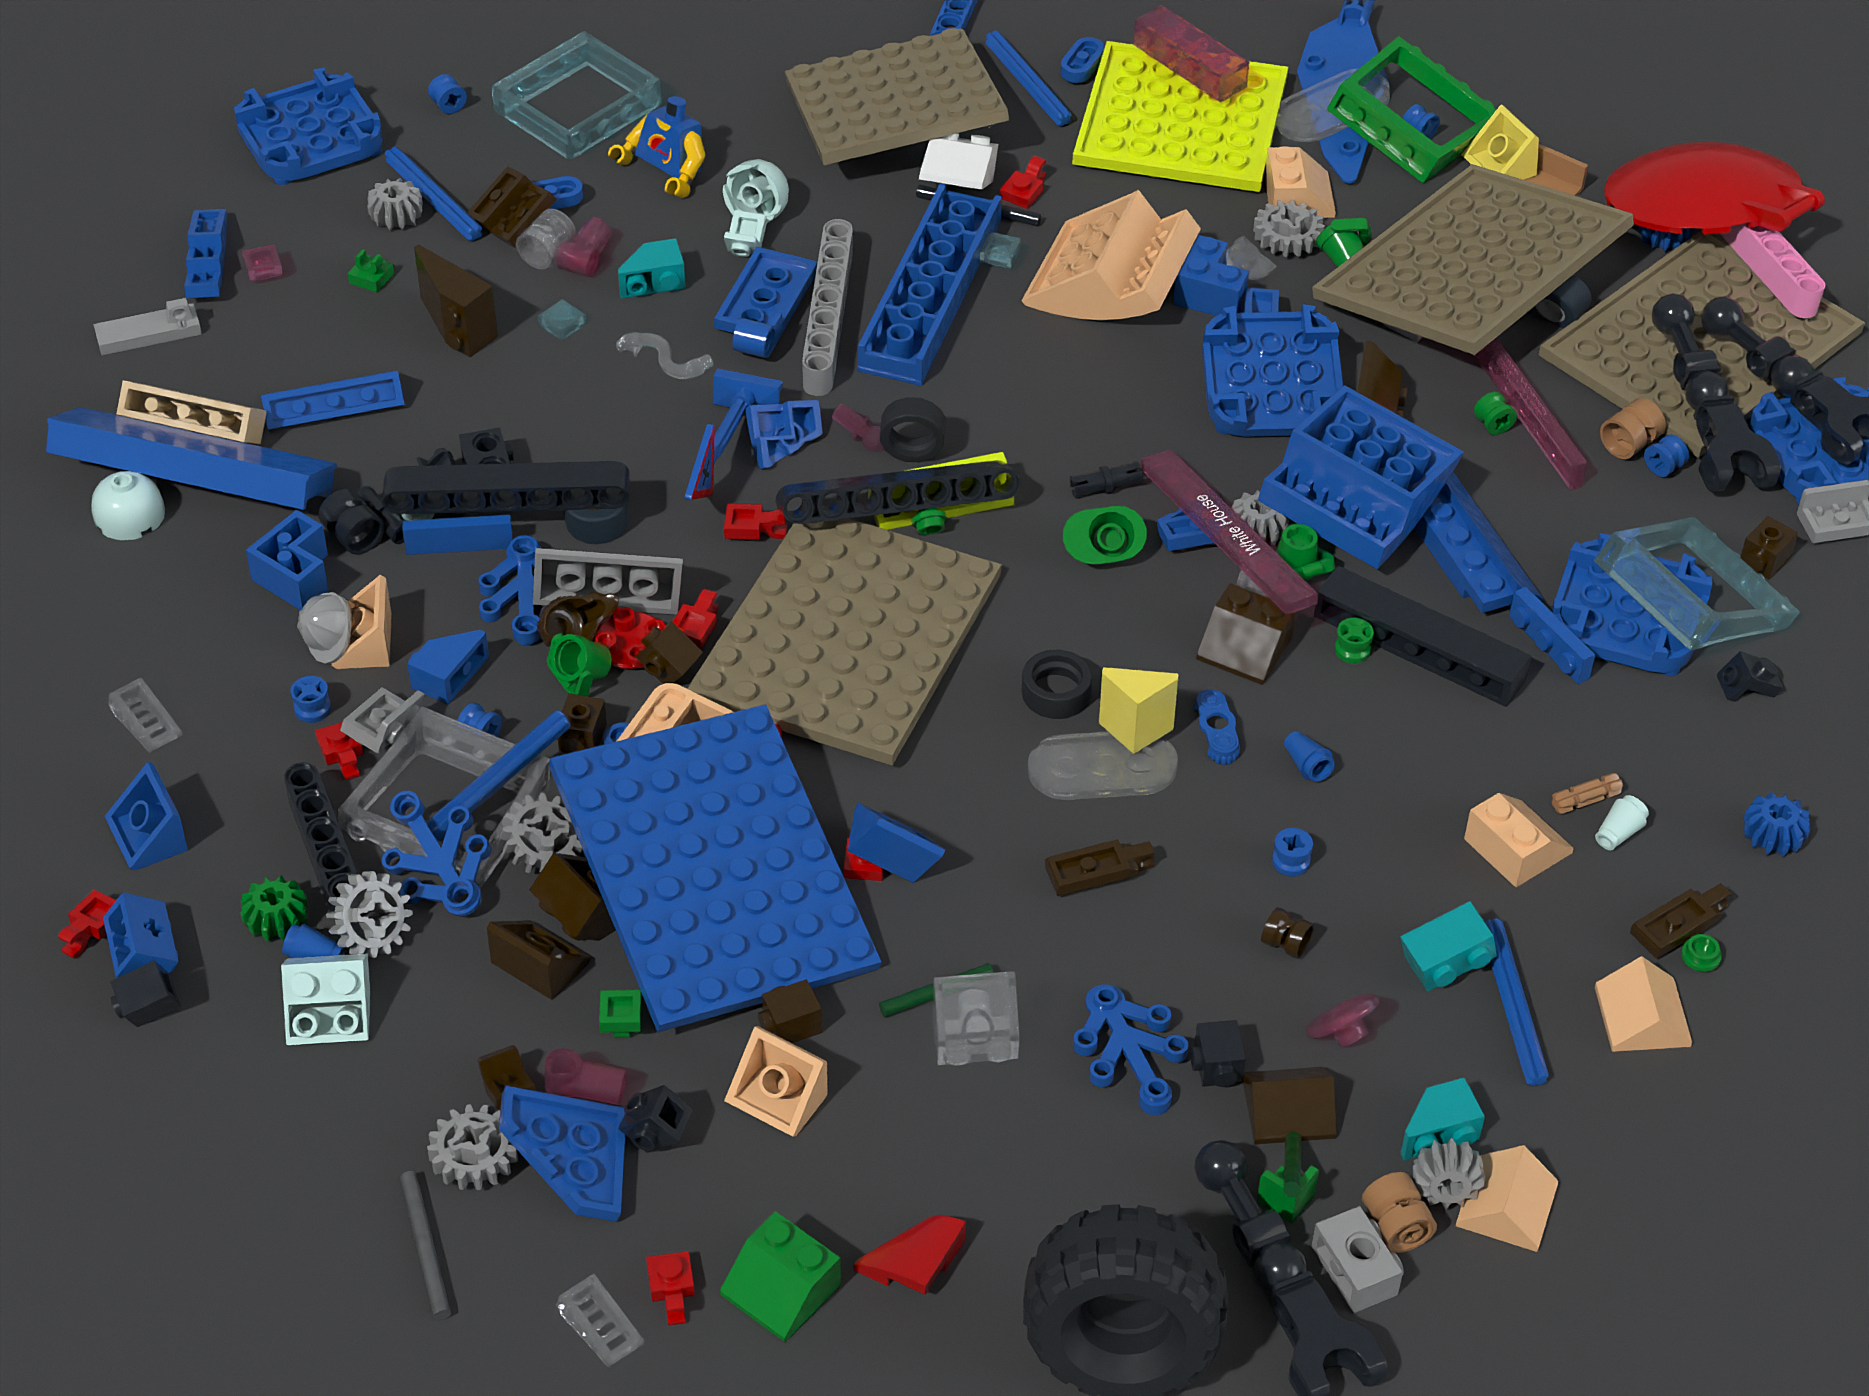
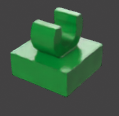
M362 249L355 257V265L347 273L349 284L378 293L394 274L393 263L384 261L380 254L372 257L367 255L366 250Z
M600 990V1033L613 1032V1038H630V1032H641V990Z

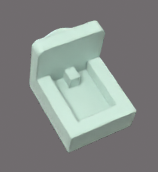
M734 210L730 231L725 232L724 235L727 250L737 256L747 257L753 254L756 247H761L767 224L766 215Z

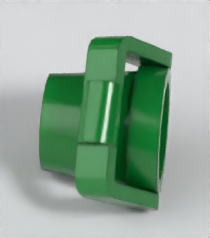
M1366 218L1335 219L1331 222V225L1318 235L1315 242L1321 252H1324L1338 268L1371 241L1372 228L1368 225Z
M1293 524L1285 528L1278 548L1274 552L1273 563L1268 564L1270 575L1284 584L1307 582L1316 576L1335 570L1334 556L1318 548L1316 531L1304 524Z
M559 633L552 638L547 656V665L567 693L582 696L589 695L592 680L602 679L608 674L612 662L611 653L604 644L575 634L563 635Z

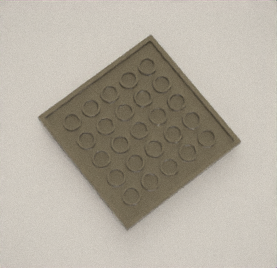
M963 28L946 29L941 34L932 36L921 35L903 43H887L882 48L870 51L858 50L852 55L845 57H829L820 63L811 65L800 64L793 67V69L785 71L787 84L823 165L1009 120L1008 109Z

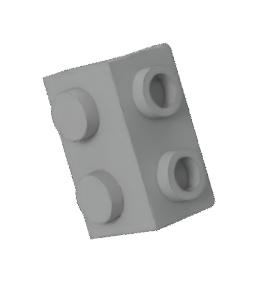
M1869 480L1814 487L1803 491L1797 516L1812 543L1869 535Z
M382 687L343 720L340 731L353 738L359 744L379 753L389 743L396 744L406 728H414L418 724L424 712L421 704L425 694L418 690L404 701Z

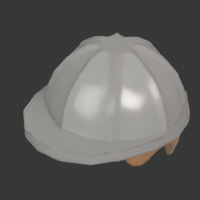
M335 592L311 597L299 611L297 628L308 645L311 654L317 661L325 664L334 663L343 656L349 645L351 630L355 628V622L351 614V610L355 609V604Z

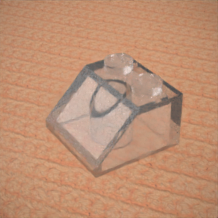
M1015 971L934 978L933 1034L938 1065L951 1064L958 1066L971 1062H1003L1008 1059H1018L1019 1022Z

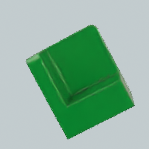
M1282 1165L1275 1173L1265 1170L1260 1177L1257 1203L1268 1210L1274 1209L1281 1218L1292 1224L1315 1196L1319 1169L1311 1165L1301 1177V1191L1296 1197H1288L1284 1193V1167Z

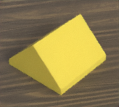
M1501 104L1461 155L1470 164L1524 180L1537 175L1539 138Z
M1103 667L1099 724L1133 754L1169 733L1174 728L1178 674Z

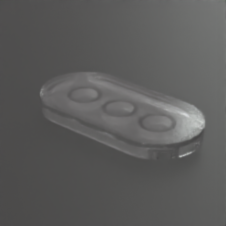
M1358 69L1341 72L1281 101L1276 118L1278 131L1283 136L1294 141L1313 142L1348 128L1349 126L1326 109L1340 84ZM1378 73L1362 88L1387 106L1390 100L1389 83L1385 77Z
M1109 732L1061 734L1047 737L1040 742L1039 747L1035 750L1033 748L1028 757V777L1032 785L1039 792L1059 800L1149 795L1165 789L1172 783L1177 772L1178 756L1174 746L1168 740L1165 743L1163 740L1157 739L1133 754Z

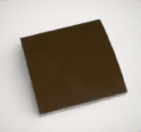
M507 166L467 213L486 231L516 248L557 199L549 191L533 184L526 175Z

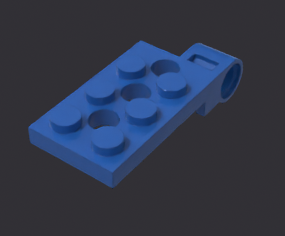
M756 247L714 317V328L734 333L733 349L735 351L768 358L815 278L818 261ZM775 278H780V279H781V280H778V281H772V280H774ZM763 298L770 299L768 301H761Z

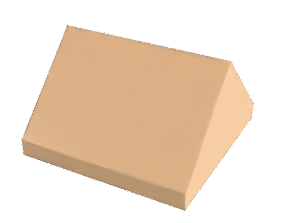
M379 575L349 600L355 604V609L351 610L355 628L351 630L349 645L345 653L339 660L332 663V666L336 669L390 666L392 613L386 578Z
M1641 956L1596 982L1595 991L1612 1052L1691 1047L1692 1039L1674 978Z
M755 1026L724 1101L792 1137L797 1136L828 1095L827 1061L759 1026Z
M1525 1145L1480 1155L1485 1173L1484 1187L1479 1189L1477 1199L1466 1198L1464 1207L1461 1206L1456 1226L1538 1252L1559 1181Z

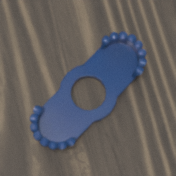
M1214 689L1203 690L1198 694L1193 710L1199 712V727L1206 735L1209 745L1207 756L1210 757V760H1215L1216 764L1221 763V765H1225L1227 763L1230 765L1236 761L1240 753L1239 739L1235 730L1236 718L1230 712L1226 698L1220 691ZM1213 716H1220L1227 720L1228 725L1222 729H1215L1208 725L1207 720Z

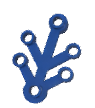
M526 535L514 538L507 548V559L490 572L483 573L478 578L480 593L485 596H492L479 603V613L483 621L495 622L501 617V608L518 595L519 615L512 620L511 624L513 638L522 646H532L541 637L537 631L539 617L534 615V576L532 575V568L535 567L536 548H541V546L533 537ZM518 568V576L501 589L500 581Z
M412 791L399 792L390 803V811L401 824L410 826L428 857L406 854L400 849L391 848L383 854L382 865L389 873L394 875L401 874L405 870L439 875L446 885L422 884L417 878L409 877L401 882L400 895H407L409 888L418 886L417 891L413 895H409L408 903L416 904L424 899L443 902L447 911L455 916H467L473 913L480 905L482 899L481 889L475 881L481 861L488 858L491 853V844L480 834L472 835L467 839L465 843L467 856L459 877L453 865L463 832L470 829L473 825V815L462 805L455 806L448 812L447 820L449 824L441 848L423 818L425 807L422 800ZM415 807L413 812H411L408 815H405V812L408 808ZM466 814L465 819L461 823H455L459 815ZM484 843L483 848L479 852H473L475 845ZM400 857L398 864L390 866V861L393 858ZM469 894L465 901L458 903L461 895Z
M1102 984L1093 987L1087 993L1085 1002L1090 1016L1084 1028L1075 1032L1073 1036V1049L1081 1056L1094 1054L1097 1050L1098 1034L1104 1023L1108 1024L1112 1035L1101 1058L1093 1061L1090 1065L1089 1079L1091 1083L1097 1087L1109 1086L1113 1082L1114 1068L1123 1052L1141 1085L1138 1099L1140 1108L1149 1115L1156 1116L1166 1113L1171 1106V1087L1163 1079L1156 1078L1140 1048L1163 1055L1170 1062L1178 1063L1187 1057L1188 1041L1181 1035H1170L1165 1039L1127 1025L1124 1017L1145 1023L1152 1031L1163 1032L1170 1027V1009L1162 1004L1146 1008L1126 1001L1123 992L1112 985ZM1162 1016L1164 1020H1156L1153 1017ZM1088 1040L1091 1043L1085 1045L1081 1044L1079 1041ZM1177 1046L1182 1050L1173 1051L1170 1047ZM1105 1071L1108 1074L1101 1076L1096 1074L1095 1072ZM1151 1092H1158V1093H1161V1094L1155 1095V1094H1152Z

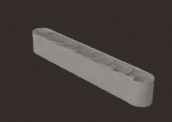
M843 219L828 221L825 223L822 232L802 358L803 389L806 393L814 396L828 394L834 384L853 256L852 225Z

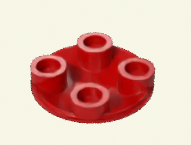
M620 607L614 611L612 617L599 626L594 642L604 644L609 649L612 666L624 669L641 668L643 664L635 657L644 647L640 642L641 639L653 627L657 626L661 630L666 625L662 620L648 614L634 612L629 607Z

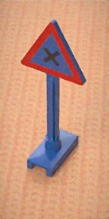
M717 368L713 375V404L730 407L716 434L715 425H706L685 493V499L696 500L713 495L714 464L722 455L746 413L745 408L750 405L780 404L779 397L783 381Z

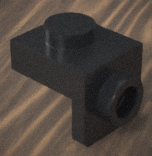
M1741 651L1717 673V678L1725 696L1730 701H1736L1747 689L1771 697H1775L1784 689L1777 675L1778 669L1772 661L1765 657L1759 658Z

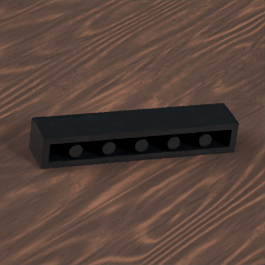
M1337 566L1317 591L1314 617L1337 628L1347 618L1364 619L1373 627L1374 635L1371 644L1502 706H1508L1527 680L1532 655L1340 566Z

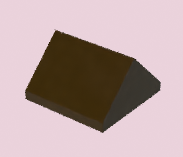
M531 920L490 921L486 928L491 963L551 1000L588 965L591 959L586 953Z
M1323 1067L1244 1072L1243 1087L1254 1145L1283 1143L1287 1133L1291 1131L1298 1132L1302 1137V1141L1336 1139L1334 1076Z

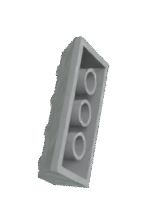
M536 548L533 605H548L550 601L560 596H586L592 592L602 594L614 593L619 597L617 608L629 607L634 612L677 615L683 559Z

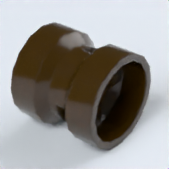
M1276 907L1264 926L1261 942L1271 947L1280 946L1284 948L1287 955L1299 959L1310 942L1314 931V923L1305 919L1296 920L1290 916L1288 911Z

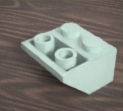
M368 954L288 958L283 962L281 970L286 1045L363 1041L369 1039L370 982Z

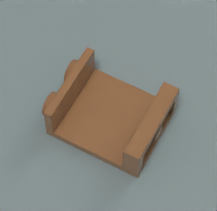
M1539 144L1537 175L1524 180L1578 196L1584 190L1588 165Z

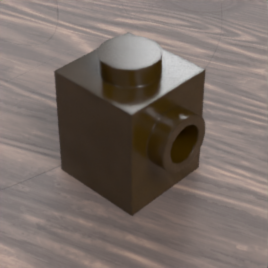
M1767 516L1745 538L1739 564L1770 580L1791 558L1798 532Z
M671 621L661 630L657 626L653 627L641 639L640 642L644 647L635 657L643 664V667L649 674L655 676L662 684L673 683L683 676L703 652Z
M568 693L562 713L568 718L571 726L557 738L559 751L573 753L599 746L607 725L605 699Z
M807 979L788 986H779L770 992L762 994V1011L758 1012L761 1028L790 1043L822 1033V1008Z

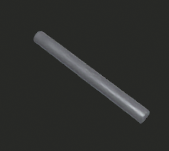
M407 1171L400 1176L427 1291L434 1318L436 1320H444L451 1315L441 1270L417 1174L414 1171Z

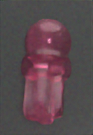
M840 404L836 408L832 418L853 434L851 437L853 440L861 436L863 445L867 450L872 452L884 450L880 443V426L870 427L868 425L870 417L862 418L845 404Z

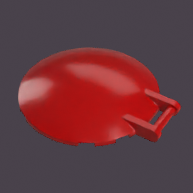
M1724 142L1682 143L1648 152L1618 167L1608 177L1604 187L1607 205H1613L1616 209L1632 213L1635 225L1682 234L1683 228H1703V234L1730 232L1731 226L1747 223L1749 228L1760 226L1781 232L1791 225V221L1808 211H1816L1825 203L1822 192L1803 186L1798 172L1787 162L1754 148Z

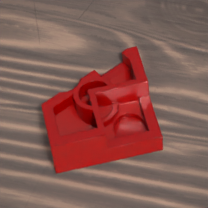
M945 1215L928 1217L857 1259L854 1263V1271L885 1286H888L894 1280L926 1295L940 1271L946 1272L963 1245L966 1235V1221Z

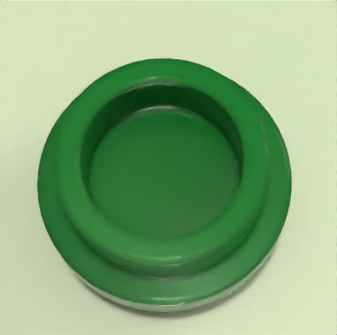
M937 508L921 509L917 511V515L912 518L911 522L912 526L917 528L919 535L927 536L943 531L945 529L944 522L947 520L944 511Z
M1697 934L1683 944L1681 957L1683 962L1691 969L1708 972L1718 967L1722 953L1718 942L1713 937L1706 934Z

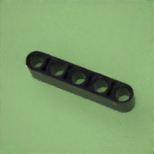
M300 762L291 765L284 774L289 805L329 912H335V906L328 901L329 897H339L341 894L336 888L337 884H349L348 876L358 873L317 768L310 763Z

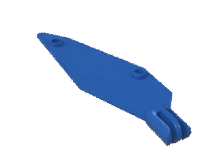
M1344 0L1337 19L1310 32L1297 69V75L1323 156L1339 178L1347 184L1356 182L1369 142L1326 109L1340 84L1378 54L1368 23L1375 0H1366L1364 7V0ZM1384 68L1362 87L1380 102H1382L1388 83Z

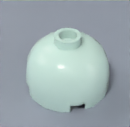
M761 159L745 161L730 170L727 174V183L723 185L725 204L732 215L734 210L765 214L768 223L780 215L788 202L789 187L783 172L773 163Z
M121 471L111 474L100 481L92 495L91 506L96 527L98 526L102 529V533L108 538L117 540L141 538L142 531L151 527L153 532L164 519L165 506L156 484L144 474L132 471Z

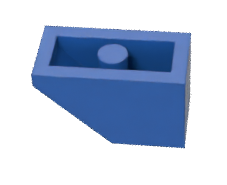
M476 630L428 640L419 651L412 654L408 661L407 669L409 671L411 689L419 690L429 697L449 704L489 658L486 632Z

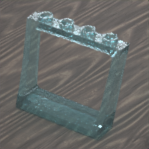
M1695 517L1614 532L1594 560L1596 564L1689 650H1695L1730 639L1788 629L1800 613L1785 595H1781L1765 581L1762 574L1756 573L1741 559L1737 552L1727 547L1717 538L1714 531L1708 530ZM1676 543L1685 544L1756 609L1731 612H1716L1712 610L1649 551Z

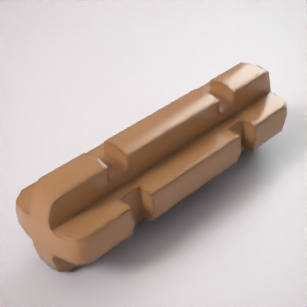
M1610 773L1602 776L1601 781L1596 778L1570 787V792L1568 789H1564L1554 793L1551 803L1557 813L1563 814L1574 810L1573 806L1578 809L1605 799L1604 795L1609 798L1620 794L1623 782L1616 773Z

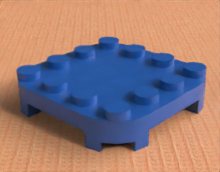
M325 67L313 69L314 80L259 96L255 88H251L243 92L244 99L237 106H233L240 137L261 170L268 176L273 177L276 184L287 185L292 180L318 175L322 172L347 166L350 163L381 154L383 138L378 112L374 114L371 112L355 88L354 77L348 72L341 76L338 74H326Z
M1305 304L1302 305V309L1299 312L1236 313L1235 306L1223 308L1222 313L1211 319L1208 325L1206 324L1202 343L1207 409L1211 420L1215 423V429L1220 434L1243 437L1291 435L1292 431L1343 387L1338 346L1340 332L1336 321L1332 323L1326 316L1315 311L1316 306Z
M1846 377L1833 378L1851 394L1859 397H1869V388L1865 390L1859 386L1845 384ZM1773 392L1761 396L1760 403L1753 409L1748 427L1752 432L1764 437L1773 445L1781 468L1778 479L1783 487L1796 497L1798 504H1800L1805 489L1869 480L1868 438L1861 437L1863 446L1859 459L1850 464L1843 465L1822 449L1820 430L1800 414L1795 405L1790 403L1791 398L1778 400Z
M1599 533L1598 540L1586 541L1582 544L1576 541L1570 549L1567 565L1556 598H1554L1551 612L1597 658L1646 671L1659 672L1666 676L1678 675L1681 668L1687 665L1693 656L1712 588V576L1707 577L1705 572L1695 565L1697 558L1683 553L1680 563L1611 545L1613 535Z

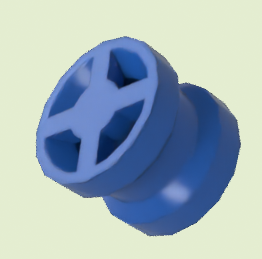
M442 74L434 78L429 84L428 95L433 102L437 103L442 112L453 114L465 105L467 93L458 85L453 76Z
M1419 104L1411 106L1403 116L1405 121L1430 140L1437 132L1440 124L1439 116L1434 113H1426L1425 108Z
M1670 434L1663 437L1659 443L1649 446L1645 450L1644 458L1647 467L1652 473L1659 477H1666L1675 468H1680L1688 462L1689 451L1682 439Z
M305 676L293 683L290 693L294 702L293 709L296 717L306 723H315L325 719L331 712V701L328 697L329 691L326 681L317 676Z
M472 702L460 713L456 722V734L463 739L472 738L477 746L487 748L495 742L501 731L502 717L495 712L487 713L481 705Z
M1293 827L1281 830L1275 837V850L1272 856L1273 867L1277 872L1290 877L1304 874L1310 866V855L1313 848L1312 837L1299 828Z

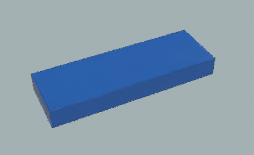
M510 515L403 521L406 555L507 549L513 540Z

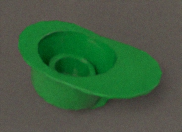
M1110 506L1077 512L1067 520L1063 528V543L1067 552L1075 560L1084 564L1097 565L1125 561L1135 557L1142 550L1147 539V528L1143 518L1135 510L1125 506Z

